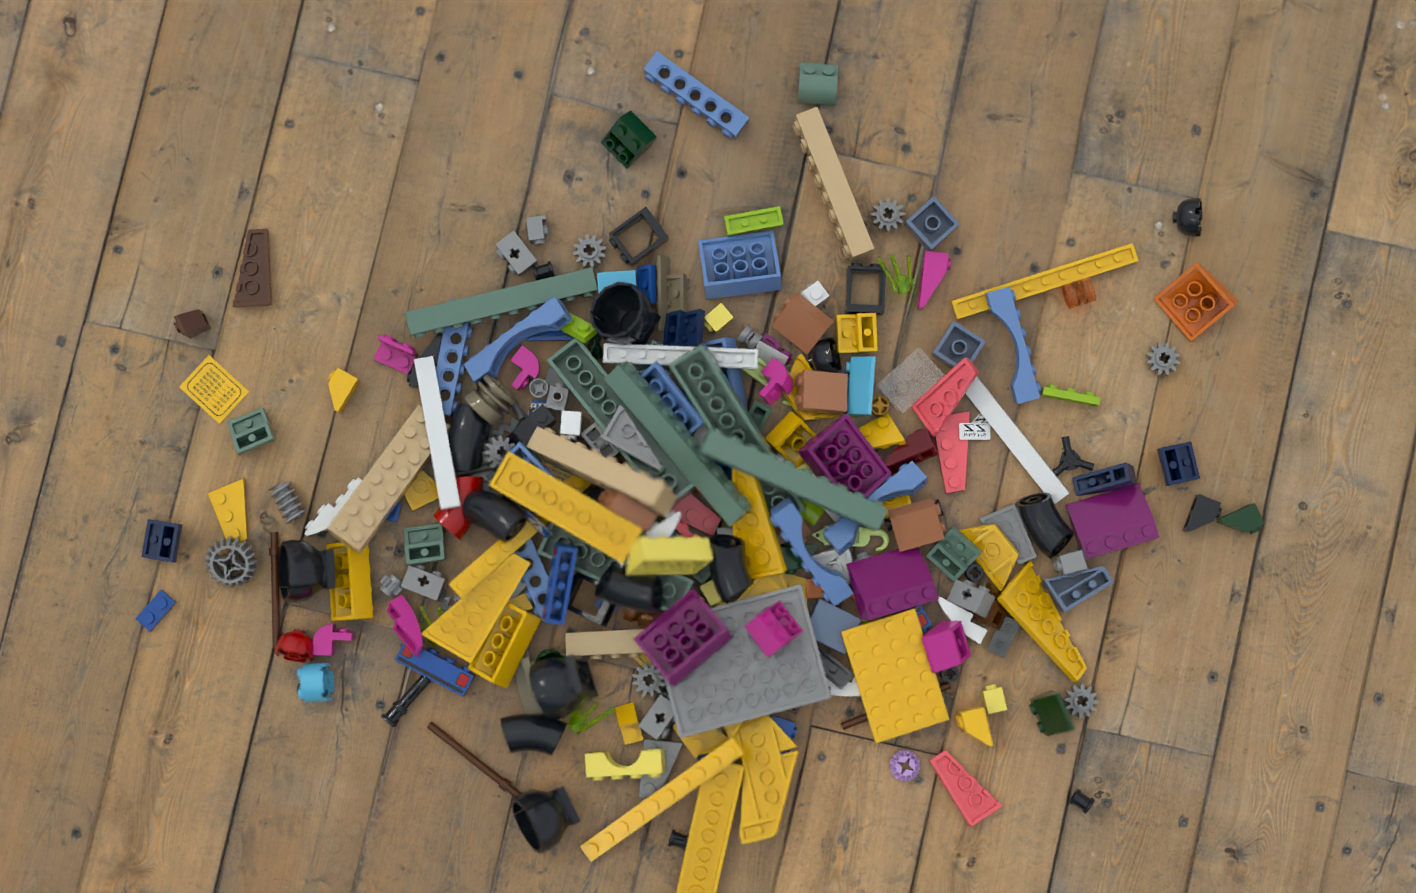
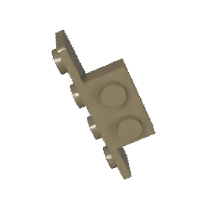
M658 255L656 261V288L658 290L656 306L658 308V315L661 318L657 327L658 331L664 332L667 313L678 310L687 312V275H670V258Z
M528 647L515 672V677L525 714H542L543 711L537 704L531 689L529 671L530 666L535 663V660H531Z

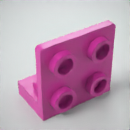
M385 334L384 337L379 335L377 339L381 341V344L373 360L408 375V371H411L414 365V359L418 357L415 348L404 342L400 345L395 338Z

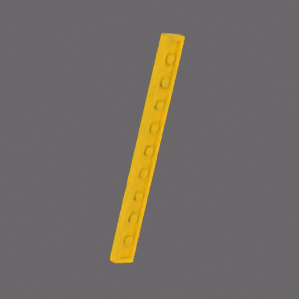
M1131 243L951 301L956 319L959 320L989 310L984 293L1010 287V290H1013L1015 293L1016 301L1136 263L1139 260L1134 245Z
M572 475L564 482V484L580 493L592 484L575 475ZM541 515L536 517L543 526L549 522V520ZM527 521L523 529L507 543H502L498 540L448 585L462 599L538 531Z
M733 736L580 846L590 862H592L745 753L744 749Z

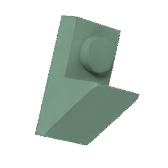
M755 399L749 414L761 432L773 408Z

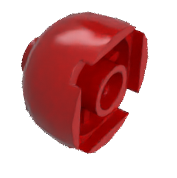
M294 629L293 632L283 634L278 640L275 649L276 656L279 657V654H282L285 660L305 663L306 659H309L310 662L314 659L313 640L305 634L304 630Z

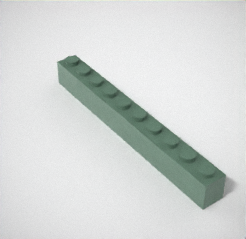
M591 267L408 311L404 315L409 335L415 336L416 339L425 337L426 332L433 331L434 334L445 332V328L451 326L453 329L464 327L463 324L471 322V325L483 322L482 319L490 317V320L501 318V314L508 313L509 316L519 314V310L526 308L527 311H533L538 309V305L544 304L554 296L559 300L564 299V302L576 300L575 296L580 295L583 298L594 295L598 288L593 268Z
M628 361L618 364L604 380L729 526L738 522L753 508L749 500L727 478L721 467L717 466L711 458L698 453L700 448L698 440L686 430L685 425L674 416L673 411L662 402L661 397L638 374L634 365Z
M713 428V430L706 431L698 453L873 531L880 529L887 512V508L883 507L882 502L874 499L871 502L865 499L866 496L856 491L851 493L847 491L848 487L844 485H833L830 483L831 480L826 477L820 476L818 478L813 476V472L808 469L802 468L800 470L795 468L796 464L784 460L782 462L777 460L778 456L769 452L764 454L759 451V447L752 444L746 446L742 444L741 439L734 436L728 438L719 429Z

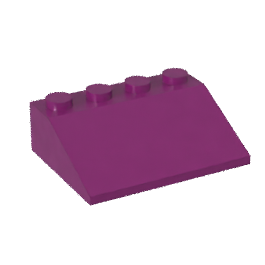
M847 413L811 438L797 451L816 477H826L831 480V484L836 486L837 484L848 487L847 491L855 493V491L862 493L866 496L865 499L892 474Z
M1139 483L1138 485L1114 490L1065 505L1078 549L1083 551L1085 560L1160 538L1153 515Z
M919 547L902 552L896 549L846 564L860 620H871L939 600L934 580Z
M692 589L633 640L666 680L675 687L733 638V635L695 590Z

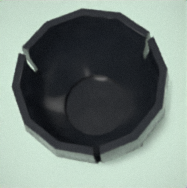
M616 282L606 286L594 298L590 310V319L594 330L605 341L621 345L629 343L645 345L661 318L660 315L652 311L650 300L640 288L625 282Z
M288 540L281 543L279 551V583L282 598L285 602L298 603L307 601L320 590L335 588L333 549L319 551L306 541Z
M569 655L565 659L555 656L539 660L530 666L529 678L532 692L543 713L551 720L561 719L576 711L584 697L594 698L598 696L587 659L574 655Z
M564 786L548 792L532 789L520 793L513 798L511 803L520 831L532 849L539 854L547 852L559 844L567 826L580 822Z

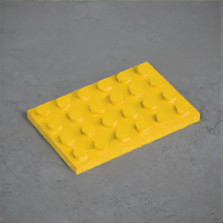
M915 608L840 631L875 743L950 720L936 674L931 671L923 646V633Z

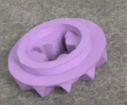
M901 750L895 753L889 764L892 775L900 781L914 779L919 774L921 766L917 755L908 750ZM910 758L908 765L912 770L905 769L901 774L902 766H900L898 761L905 763Z

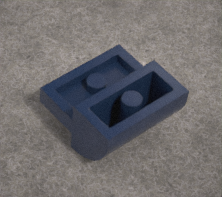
M697 309L690 312L678 310L667 313L663 346L697 347L700 345L703 339L705 311Z
M1191 441L1157 449L1165 486L1200 479Z
M148 519L141 557L176 563L183 525Z

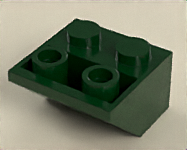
M630 110L618 118L601 143L628 169L649 149L657 136Z

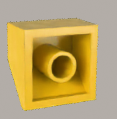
M790 411L765 437V440L787 461L796 464L795 468H798L804 460L797 451L816 434L802 419Z
M978 705L958 710V715L955 716L957 727L984 744L993 746L984 707Z

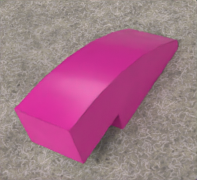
M400 595L390 601L387 613L395 621L393 631L410 651L418 657L422 649L420 627L409 603L403 595Z

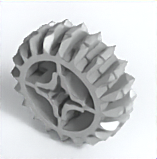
M229 536L227 541L222 537L220 542L215 541L213 543L214 546L208 548L209 553L205 555L208 560L204 564L209 566L206 572H212L210 579L217 578L216 584L222 581L223 587H226L228 583L231 588H234L235 583L240 587L242 582L248 583L249 578L254 576L253 571L257 570L254 564H257L258 559L253 558L256 552H250L252 545L245 546L246 540L240 543L239 537H236L234 541L232 536ZM223 549H231L229 554H218ZM238 552L242 554L245 560L238 556ZM232 557V563H233V565H232L231 568H230V565H231V564H230L229 559ZM218 564L224 568V572L219 568ZM233 570H245L239 575H231Z

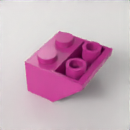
M780 600L744 626L768 658L803 632Z
M941 621L922 637L932 673L960 665L971 656L961 621Z

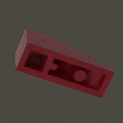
M927 428L908 435L905 439L906 444L898 446L883 462L893 474L898 472L899 468L905 463L909 464L913 461L917 464L939 454L931 433Z

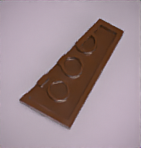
M248 230L243 261L239 271V280L236 286L235 300L232 307L271 306L269 230Z

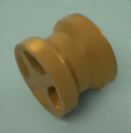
M883 396L873 398L871 413L875 416L886 414L889 410L888 400Z

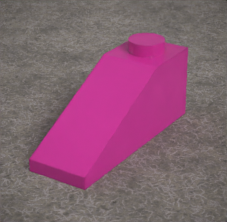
M924 252L917 310L923 309L946 274V271L950 270L951 259H948V253Z

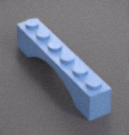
M1005 287L984 293L989 312L1005 325L1014 342L1016 367L1010 384L1014 403L1021 404L1040 398L1041 387L1039 382L1035 381L1036 369L1034 364L1030 363L1029 356H1031L1029 346L1025 345L1024 338H1026L1024 327H1021L1019 323L1021 314L1014 305V301H1016L1014 291L1010 290V287Z
M554 296L548 299L540 308L532 311L524 320L517 322L512 329L501 334L493 343L486 345L477 355L470 357L464 366L473 382L478 384L481 381L487 384L483 377L486 374L492 378L497 377L505 358L520 342L537 333L559 331L573 319L563 302Z
M913 461L909 464L905 463L899 468L897 474L894 476L890 475L884 481V484L879 488L877 487L866 499L871 502L874 499L883 503L892 498L914 495L928 484L927 476ZM840 517L836 524H830L825 529V533H823L825 540L839 556L855 544L856 534L860 527L859 524L844 517Z
M788 497L771 508L772 516L770 520L775 527L780 526L782 529L780 534L785 542H791L793 545L791 550L794 555L802 558L803 562L801 564L805 571H811L813 574L811 579L817 588L819 586L822 587L824 590L822 595L827 602L831 601L836 606L854 594L841 572L821 565L806 550L802 539V516L792 500Z

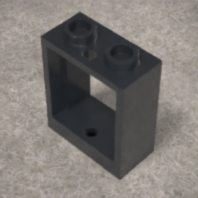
M644 207L609 233L611 237L609 242L614 249L619 248L622 252L620 257L625 264L630 263L631 266H634L669 240V237L647 207ZM644 218L659 240L632 258L617 236Z
M851 263V266H847L845 314L876 313V315H883L886 267H882L881 264H870V267L862 266V263ZM852 273L880 275L878 305L851 304Z
M577 571L572 578L567 610L607 627L616 605L603 601L596 617L571 606L583 580L596 586L599 582Z

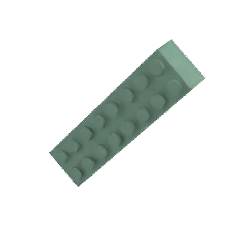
M553 522L550 523L547 529L552 535L543 538L537 551L538 554L552 560L555 542L573 544L578 549L574 570L598 581L611 564L621 567L616 559ZM627 564L621 568L627 569ZM650 575L659 576L662 581L663 601L660 609L667 611L692 590L695 581L682 575Z

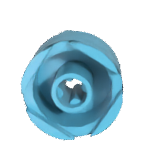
M330 663L304 664L302 668H298L297 676L300 680V687L298 689L299 699H303L306 703L332 700V697H329V695L334 693L333 671L328 669V666H331Z

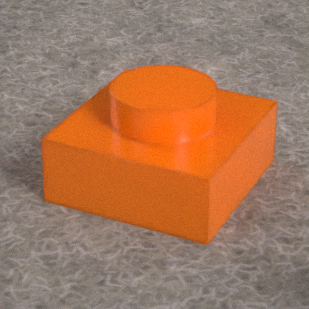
M806 579L807 598H824L822 587L819 586L817 588L812 579Z

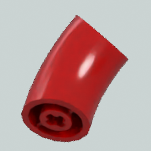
M455 477L460 507L441 510L439 506L433 515L439 523L459 540H461L471 526L463 514L464 500L471 491L476 489L483 490V477Z

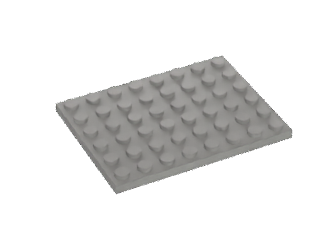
M801 584L710 608L730 631L733 638L675 687L664 677L680 738L831 698ZM780 600L803 632L768 658L744 626Z

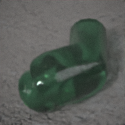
M598 333L588 343V349L595 359L603 358L604 353L599 344L602 337Z

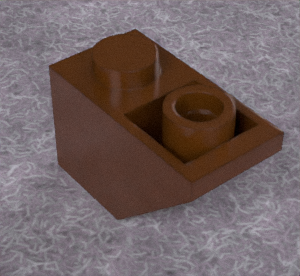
M200 309L174 316L176 320L174 326L177 332L182 333L183 336L193 338L211 329L204 312Z
M987 583L985 588L989 589V594L995 597L986 618L973 613L972 618L1000 630L1007 614V610L997 600L1002 591H999L991 583Z

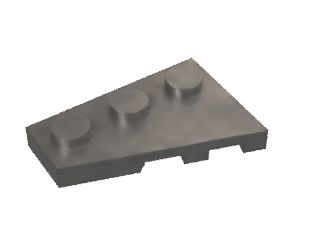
M1015 504L979 518L984 525L997 524L1020 553L1017 559L1019 564L1037 557Z
M644 739L643 750L665 748L666 772L661 773V777L650 778L649 774H642L639 798H648L665 785L683 743Z

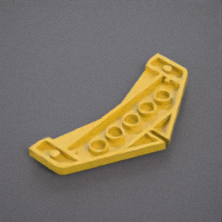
M769 715L743 721L734 736L745 751L740 756L744 765L740 838L743 845L774 837L778 833L799 751H794L781 755V751L797 748L798 746ZM723 727L728 737L731 739L733 735H731L729 731L725 727Z

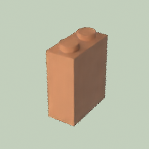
M797 293L793 298L790 296L783 304L785 309L783 311L780 309L774 316L776 321L772 327L808 355L834 321L801 294Z
M803 370L798 373L795 379L797 387L795 405L797 406V411L842 415L847 412L848 374Z
M606 489L598 498L599 504L644 529L643 531L646 532L649 531L657 517V514L619 491Z
M933 498L888 510L900 552L944 540L943 532L946 531L944 521H939L938 515H942L939 504H934Z

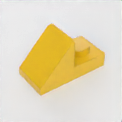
M634 702L615 707L625 745L644 740L641 728L638 727L639 720Z

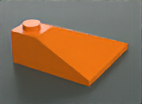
M1198 262L1153 298L1190 341L1199 336L1238 302L1232 293Z

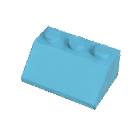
M851 357L850 362L846 361L845 373H849L846 412L848 416L869 417L871 415L876 357Z

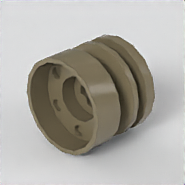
M486 374L483 378L489 385L487 386L479 381L478 384L483 391L480 393L472 389L464 399L481 417L490 424L495 425L502 417L498 408L501 407L508 411L510 408L504 401L506 400L513 405L516 400L499 380Z

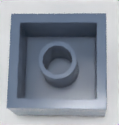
M935 196L904 223V226L927 251H932L960 225Z
M953 321L931 356L953 369L964 358H969L973 363L986 341Z

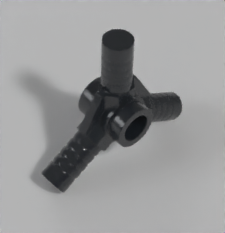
M1069 436L1061 437L1064 452H1062L1060 464L1053 470L1055 475L1059 476L1065 469L1072 470L1078 467L1092 471L1094 463L1081 460V457L1075 450H1072Z

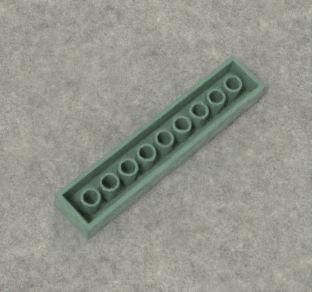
M574 338L547 359L549 365L603 432L618 407L621 405L663 468L660 472L618 447L616 448L629 465L634 468V471L639 473L641 470L649 474L653 480L659 478L673 489L672 493L677 498L672 508L697 489L604 380L608 374L581 341Z
M704 342L669 364L709 430H713V428L719 429L728 438L734 436L741 439L742 444L746 446L752 444L759 447V451L764 454L767 452L774 454ZM759 480L770 517L772 516L770 509L788 497L800 513L806 510L807 505L803 499Z

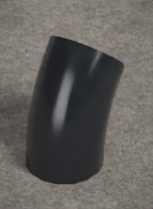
M466 403L457 404L448 434L454 470L461 471L474 470L483 465L482 452L489 424Z
M482 489L473 490L466 496L463 503V514L468 523L487 530L502 543L512 540L528 521V515L521 509L490 491Z
M1037 493L1023 497L1016 502L1022 523L1034 543L1049 559L1055 557L1070 542L1074 531L1060 516L1050 493Z
M716 534L709 537L713 556L709 566L717 593L722 602L754 583L746 566L745 542L736 536Z
M611 564L602 574L595 590V596L623 608L658 613L663 601V585L659 576L627 575L626 569Z
M518 714L500 718L504 737L511 753L536 751L552 756L568 724L560 719L551 720L546 715Z

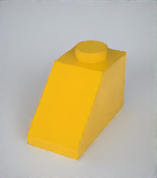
M337 368L330 373L328 386L334 410L341 413L360 380Z

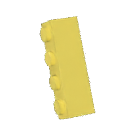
M642 536L631 546L626 574L695 575L713 560L709 538H701L700 536L684 538L683 536L649 538V536Z

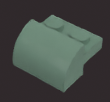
M800 62L797 103L835 105L838 65Z
M263 407L227 422L232 434L233 444L239 456L276 440L274 430Z
M441 523L404 528L406 565L446 560V544Z
M953 526L944 535V540L938 541L927 553L926 557L955 582L982 551Z

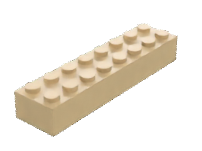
M818 107L797 114L793 122V130L795 135L801 138V150L803 154L807 153V165L809 170L815 173V185L817 189L821 188L822 202L824 206L829 208L828 217L831 224L835 223V234L838 241L843 243L842 252L845 259L849 258L851 263L871 255L874 251V246Z
M418 405L327 528L329 534L358 554L362 553L431 458L422 406ZM445 423V424H446L447 435H448V434H449L450 425H448L447 423Z
M537 427L526 446L541 460L605 490L619 491L650 511L665 518L677 498L672 493L673 489L667 486V483L659 478L653 480L649 474L641 470L638 473L634 471L632 466L626 463L622 466L613 457L608 456L605 458L601 452L595 449L590 451L586 449L584 444L578 441L573 443L565 435L561 434L559 437L555 435L553 430L547 427L545 429Z

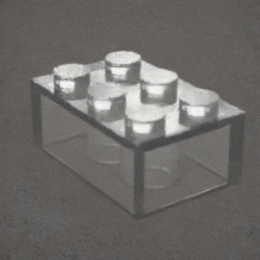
M918 347L879 382L875 388L901 416L945 375Z

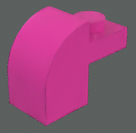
M522 345L511 359L512 363L522 369L521 373L511 384L518 391L521 388L524 390L530 382L528 379L530 376L537 379L540 374L538 359Z
M772 358L761 371L768 383L759 393L770 406L780 398L783 392L789 395L793 389V378L781 362Z
M336 624L320 628L313 638V655H334L335 640L353 641L355 633H350V629L338 628V632H336Z

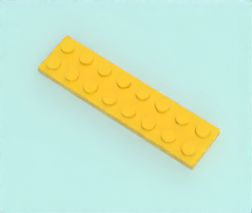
M509 451L489 486L623 564L630 554L631 546L638 540L644 530Z
M730 763L700 785L676 893H716L744 765Z

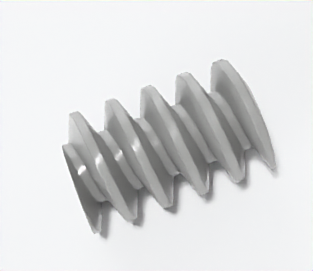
M291 481L280 483L268 490H275L271 497H278L274 503L282 504L278 511H285L281 515L282 518H288L285 521V525L298 520L306 511L305 509H299L302 502H295L299 496H292L295 488H288L292 484Z

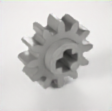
M887 197L885 203L880 199L878 201L879 207L877 205L873 206V210L876 212L871 213V217H876L873 225L879 223V230L883 226L886 227V232H889L891 226L894 230H897L896 223H903L902 219L899 218L905 216L904 212H900L903 205L896 206V199L893 203H890L889 197ZM885 211L892 213L890 219L884 217Z
M585 234V240L578 238L580 244L573 245L575 249H578V251L573 252V256H579L576 262L580 263L583 261L584 268L588 263L592 268H594V262L601 265L599 258H606L605 254L601 253L606 250L605 246L600 247L603 240L596 241V235L589 239L587 234ZM588 247L595 250V252H592V255H588L584 251H587Z
M1158 342L1157 349L1151 346L1150 350L1152 353L1146 354L1150 358L1146 364H1152L1150 372L1156 369L1158 376L1162 371L1167 376L1169 375V369L1172 372L1176 371L1174 365L1180 364V361L1176 360L1180 353L1174 354L1176 346L1169 348V342L1165 343L1164 347L1161 342ZM1161 354H1162V357H1166V358H1167L1166 361L1163 362V361H1160V360H1159V357H1161Z
M501 435L497 436L496 439L493 437L489 438L491 444H484L487 451H483L482 454L487 455L484 462L491 461L490 468H494L497 465V469H499L508 451L510 452L512 447L515 446V443L508 444L509 437L504 438L502 441ZM497 450L502 451V455L497 454Z
M644 663V669L642 670L640 667H637L639 674L632 675L634 678H637V681L632 682V685H638L639 687L636 689V692L643 690V696L650 692L651 697H653L654 690L661 693L659 685L665 686V683L661 682L664 676L659 674L660 671L658 669H654V664L651 665V668H648L647 663ZM648 674L652 675L654 683H650V685H646V681L643 680L644 676L647 677Z
M1080 683L1079 689L1072 685V692L1066 690L1069 698L1063 699L1069 702L1065 706L1066 709L1072 708L1070 712L1072 716L1078 712L1079 718H1082L1083 713L1089 717V710L1096 711L1093 704L1099 703V701L1093 699L1097 693H1090L1092 687L1088 686L1084 689V684ZM1079 696L1085 698L1083 705L1077 704Z

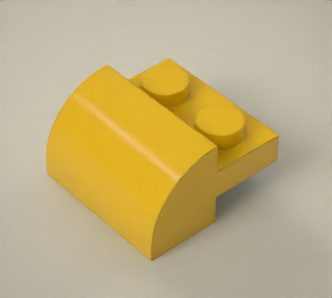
M876 313L835 315L837 354H865L878 351Z

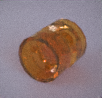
M1089 277L1077 281V284L1072 282L1062 286L1063 296L1069 309L1080 306L1081 302L1087 304L1096 301L1095 290Z
M627 609L623 619L631 623L636 621L638 626L647 628L651 624L655 613Z

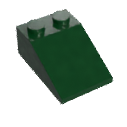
M1050 690L1029 699L1031 702L1029 708L1032 715H1036L1039 722L1036 724L1040 733L1044 732V735L1050 736L1075 730L1059 692Z

